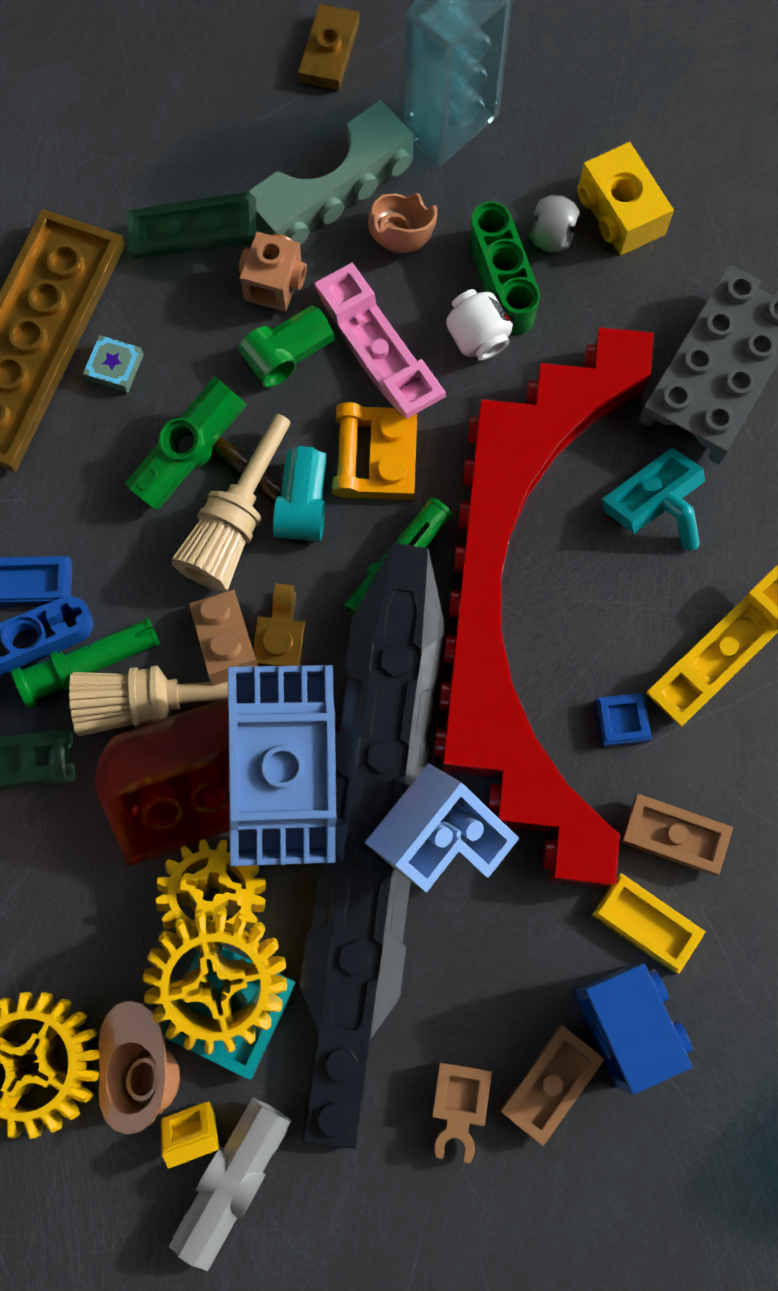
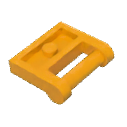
M351 402L337 405L336 422L340 424L337 476L332 479V494L342 498L414 500L417 413L406 419L395 408L362 407ZM358 427H371L369 479L355 477Z

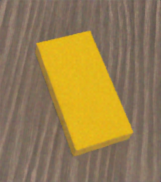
M622 873L617 875L616 885L608 889L592 913L594 918L674 974H680L706 932Z

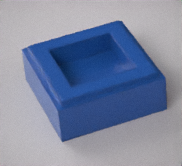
M644 693L595 699L594 705L601 748L649 743L652 740Z

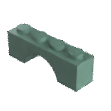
M379 100L347 123L349 153L343 163L333 172L319 178L299 179L277 171L243 194L247 221L258 232L269 235L282 234L294 242L300 243V245L303 244L313 231L323 224H330L337 220L343 210L357 200H364L371 196L377 186L390 177L399 176L405 172L411 162H413L414 134L382 100Z

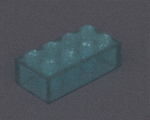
M416 0L405 15L404 125L414 134L413 144L438 166L443 165L499 116L513 0Z

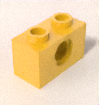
M630 142L584 162L580 182L577 186L578 196L583 206L587 209L590 208L599 221V228L603 238L608 243L612 242L620 256L666 234L674 209Z

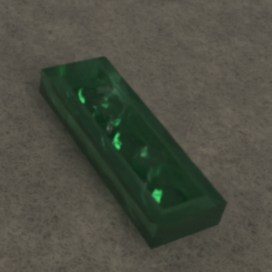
M249 191L128 210V253L136 259L251 243L257 232L256 198Z

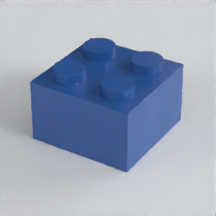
M645 963L628 965L572 990L597 1048L605 1059L604 1063L615 1088L634 1095L693 1068L687 1056L688 1053L693 1051L692 1044L682 1024L678 1020L672 1023L663 1004V1002L669 1000V996L656 970L649 972Z

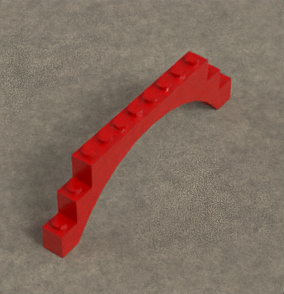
M599 327L594 345L586 344L583 367L540 363L537 380H528L526 404L481 399L479 416L470 415L467 443L476 444L474 459L465 458L463 486H471L470 502L461 501L458 529L467 530L465 546L456 545L453 573L462 574L461 590H451L449 618L458 619L456 636L447 635L444 663L453 664L451 682L442 681L439 710L448 711L446 729L437 728L434 758H443L442 771L446 773L499 778V784L490 783L488 808L493 813H496V816L508 828L553 833V840L545 839L542 856V869L550 870L549 882L605 889L615 886L617 882L620 834L568 785L535 737L513 686L502 635L501 578L509 540L525 502L555 458L592 424L629 401L643 395L651 375L654 337L652 332Z

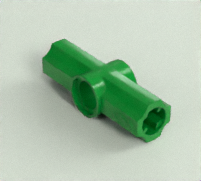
M213 377L180 418L170 420L163 426L159 434V443L125 484L138 497L158 511L193 469L202 467L208 462L212 455V446L247 404L220 380ZM193 435L194 443L191 449L180 454L178 447L181 439L185 436Z

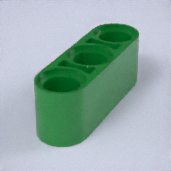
M484 202L479 204L472 213L469 235L470 250L485 292H492L498 297L500 304L512 321L511 335H522L528 332L534 325L540 300L539 288L509 210L498 202ZM489 229H490V230L495 231V233H488V232H485V231H483V230H489ZM504 266L511 270L503 271L496 267ZM520 304L523 305L525 309H515L512 308L510 305Z

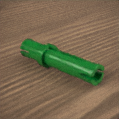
M430 497L426 505L394 543L408 545L420 529L424 527V532L412 546L426 548L444 524L453 516L452 511L440 500ZM388 551L378 563L372 562L366 569L368 576L350 599L343 604L344 608L353 616Z

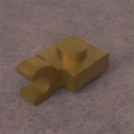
M275 583L272 618L260 616L257 618L253 651L258 666H301L306 624L305 621L293 620L296 603L294 585Z

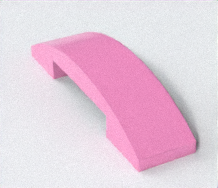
M353 263L314 283L321 301L348 347L376 387L401 415L408 419L446 397L445 390L422 359L417 361L378 308L375 293Z

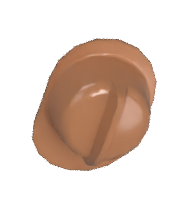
M132 1000L116 1004L107 1013L100 1028L99 1106L108 1125L114 1131L126 1135L142 1132L153 1123L156 1116L161 1114L172 1103L180 1084L179 1066L174 1055L166 1049L161 1024L153 1022V1011L144 1003Z

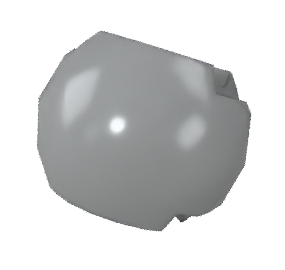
M549 195L539 200L534 215L538 216V222H534L528 236L533 244L542 251L559 253L569 248L574 233L570 232L569 229L570 226L575 227L580 211L575 203L565 196Z

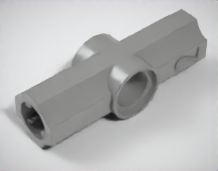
M253 1097L224 1148H219L196 1188V1191L199 1193L191 1208L183 1217L169 1245V1248L180 1259L191 1266L205 1271L209 1270L237 1218L242 1219L266 1174L263 1171L272 1155L275 1154L292 1121L276 1108Z

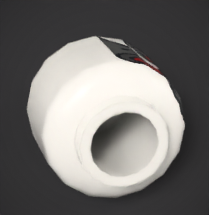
M471 289L453 300L452 306L454 308L447 316L446 326L463 355L477 357L478 360L482 361L497 355L508 346L510 342L508 336L512 332L513 324L495 294L492 292L477 293L474 289Z

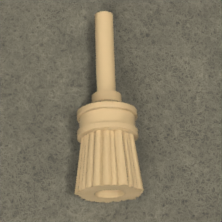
M280 414L273 416L237 484H231L227 492H209L205 507L201 508L197 514L199 522L172 557V566L185 577L211 590L228 591L244 545L250 543L254 528L258 527L262 520L259 513L253 507L256 496L253 493L291 424L286 417Z
M158 665L151 666L150 669L138 670L137 667L130 668L129 674L73 672V674H70L69 681L71 717L74 732L78 736L134 725L135 728H142L143 725L151 724L163 726L169 711L180 709L181 703L228 699V682L215 686L212 685L211 681L179 684L177 679L167 680Z

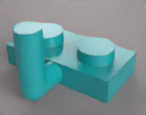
M673 447L601 499L604 511L633 534H636L667 511L676 518L681 547L684 550L692 551L700 545L694 509L682 498L705 482L704 469Z

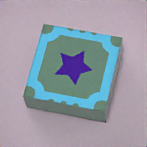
M99 335L83 375L88 382L128 393L144 356L141 347Z

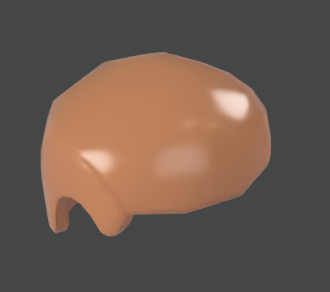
M397 193L382 194L371 204L369 209L368 227L370 233L379 245L390 252L404 254L418 251L431 238L437 221L436 205L430 206L429 209L425 207L421 195L418 193L408 197Z

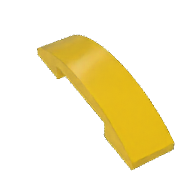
M778 565L646 692L680 727L700 710L778 633Z

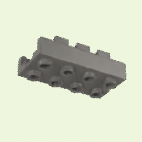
M729 264L659 381L638 421L651 427L656 420L663 425H676L692 433L701 445L711 450L708 458L717 464H720L778 364V290L774 296L760 289L759 286L762 280Z

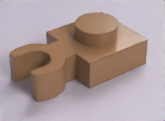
M439 1062L432 1117L445 1119L446 1127L438 1133L435 1139L434 1150L436 1158L443 1159L446 1142L452 1138H457L464 1143L463 1162L471 1163L475 1154V1144L468 1132L469 1124L485 1126L491 1070Z

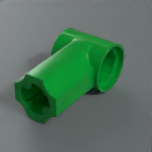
M311 305L274 329L263 326L253 330L241 341L238 351L264 387L270 388L288 379L296 369L297 363L333 342L334 333L322 311Z

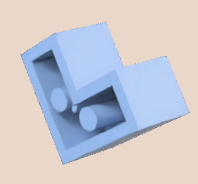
M428 763L365 843L394 869L427 892L455 856L489 878L519 838L462 782Z

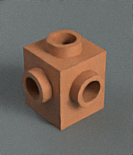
M256 232L251 248H244L239 263L244 301L283 312L287 311L294 289L300 290L302 288L307 271V264L301 260L300 243L294 242L282 234L269 235Z

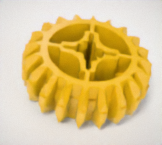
M219 907L217 909L215 922H208L205 910L199 909L195 913L196 927H192L184 917L178 918L175 922V927L179 937L172 932L164 930L158 939L164 949L152 948L149 952L147 960L156 967L144 971L143 982L154 987L145 992L144 1001L146 1004L151 1005L161 1004L153 1011L152 1020L154 1023L171 1020L165 1033L168 1040L175 1038L181 1031L186 1033L184 1048L187 1051L194 1047L196 1039L205 1040L204 1050L208 1055L214 1052L215 1042L223 1040L227 1052L231 1053L234 1051L237 1035H240L248 1044H252L255 1041V1031L252 1025L268 1030L272 1025V1020L266 1011L280 1012L282 1009V999L276 993L287 990V979L276 974L286 969L285 958L279 956L270 957L278 949L276 938H268L260 943L258 942L265 932L264 924L258 922L249 931L244 929L247 921V914L244 912H239L234 924L226 922V908ZM218 942L236 946L244 951L251 958L252 962L246 963L245 958L239 960L226 958L221 953ZM199 945L201 965L197 969L185 973L184 979L173 981L172 969L178 959L185 952ZM210 960L213 972H217L218 978L224 980L221 999L218 988L214 987L212 981H207ZM260 979L258 989L251 1001L242 1009L232 1014L230 997L236 991L247 988V982ZM183 998L185 1003L194 1001L204 1003L210 1008L213 1017L194 1012L180 999Z
M31 992L20 993L17 1005L11 998L0 1000V1063L3 1065L6 1075L4 1084L0 1089V1128L7 1122L6 1131L8 1138L14 1139L19 1137L24 1127L30 1139L40 1137L44 1125L51 1133L62 1129L61 1114L69 1120L76 1119L80 1115L79 1108L73 1098L81 1102H88L93 1097L91 1090L82 1085L83 1081L91 1082L100 1079L99 1071L87 1069L88 1061L100 1058L99 1049L87 1051L85 1044L97 1037L96 1029H88L80 1033L78 1028L87 1018L85 1012H76L67 1019L72 1002L68 999H61L53 1008L54 1000L52 993L42 992L37 998L36 1004ZM35 1019L44 1022L40 1032L33 1033L24 1045L17 1041L9 1042L3 1038L9 1030L23 1021ZM57 1033L62 1038L67 1049V1075L65 1074L66 1070L59 1066L54 1058V1050L59 1041L56 1037ZM36 1054L38 1059L34 1062H39L38 1071L40 1072L26 1075L23 1069L27 1066H22L23 1057L21 1056ZM35 1084L45 1088L52 1086L59 1091L48 1104L41 1108H25L17 1105L21 1096L27 1095Z

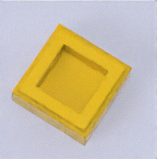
M210 1101L160 1119L162 1156L168 1169L219 1150L216 1117Z

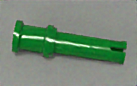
M147 617L139 623L67 654H64L63 651H53L49 653V659L23 670L16 667L11 669V674L24 703L29 709L36 706V700L58 690L64 689L68 692L70 674H73V672L94 673L161 644Z

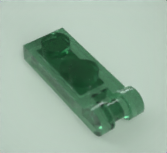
M51 730L0 737V790L45 783L74 781L75 766L69 763L68 748L73 747L72 731ZM49 750L50 764L36 766L35 751Z

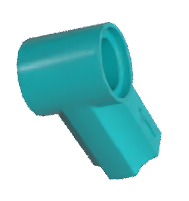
M297 446L294 449L287 450L282 494L277 496L274 508V538L321 542L325 515V501L322 500L327 461L326 453L307 446Z

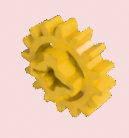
M205 839L200 840L199 852L194 854L189 848L183 846L180 848L182 862L178 863L170 859L165 862L166 871L170 877L157 878V889L164 893V895L155 898L157 911H168L162 917V924L165 930L175 927V922L180 917H184L192 927H196L195 920H191L182 912L177 900L182 901V905L191 907L194 913L199 909H204L207 913L208 922H215L217 909L223 907L226 908L227 915H233L231 919L226 921L227 923L234 924L239 912L247 914L246 928L251 929L254 924L258 923L257 917L252 912H264L266 899L258 895L266 891V880L254 878L259 873V865L231 866L226 840L221 839L216 850H210ZM201 867H205V868L201 869L200 871L196 872L195 874H190L191 872L195 871L196 869H199V868H201ZM227 870L232 871L241 880L244 889L241 888V884L232 882L227 874ZM210 888L219 890V894H215L213 901L204 900L203 896L208 895ZM218 942L220 951H223V942ZM199 945L195 946L196 951H200Z

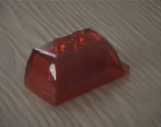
M228 698L118 734L111 738L99 757L94 781L96 793L128 867L229 831Z

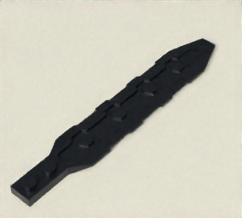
M393 542L351 620L344 669L348 677L340 731L335 733V863H316V867L320 869L312 928L310 932L306 933L299 981L300 989L317 1030L302 1137L304 1143L356 1149L370 1040L399 1001L401 995L407 949L403 944L410 884L412 881L394 869L365 842L431 761L432 747L428 744L435 690L441 683L447 632L428 548Z

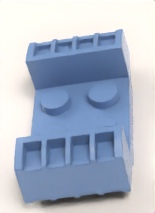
M333 665L228 667L230 865L335 863L336 772Z

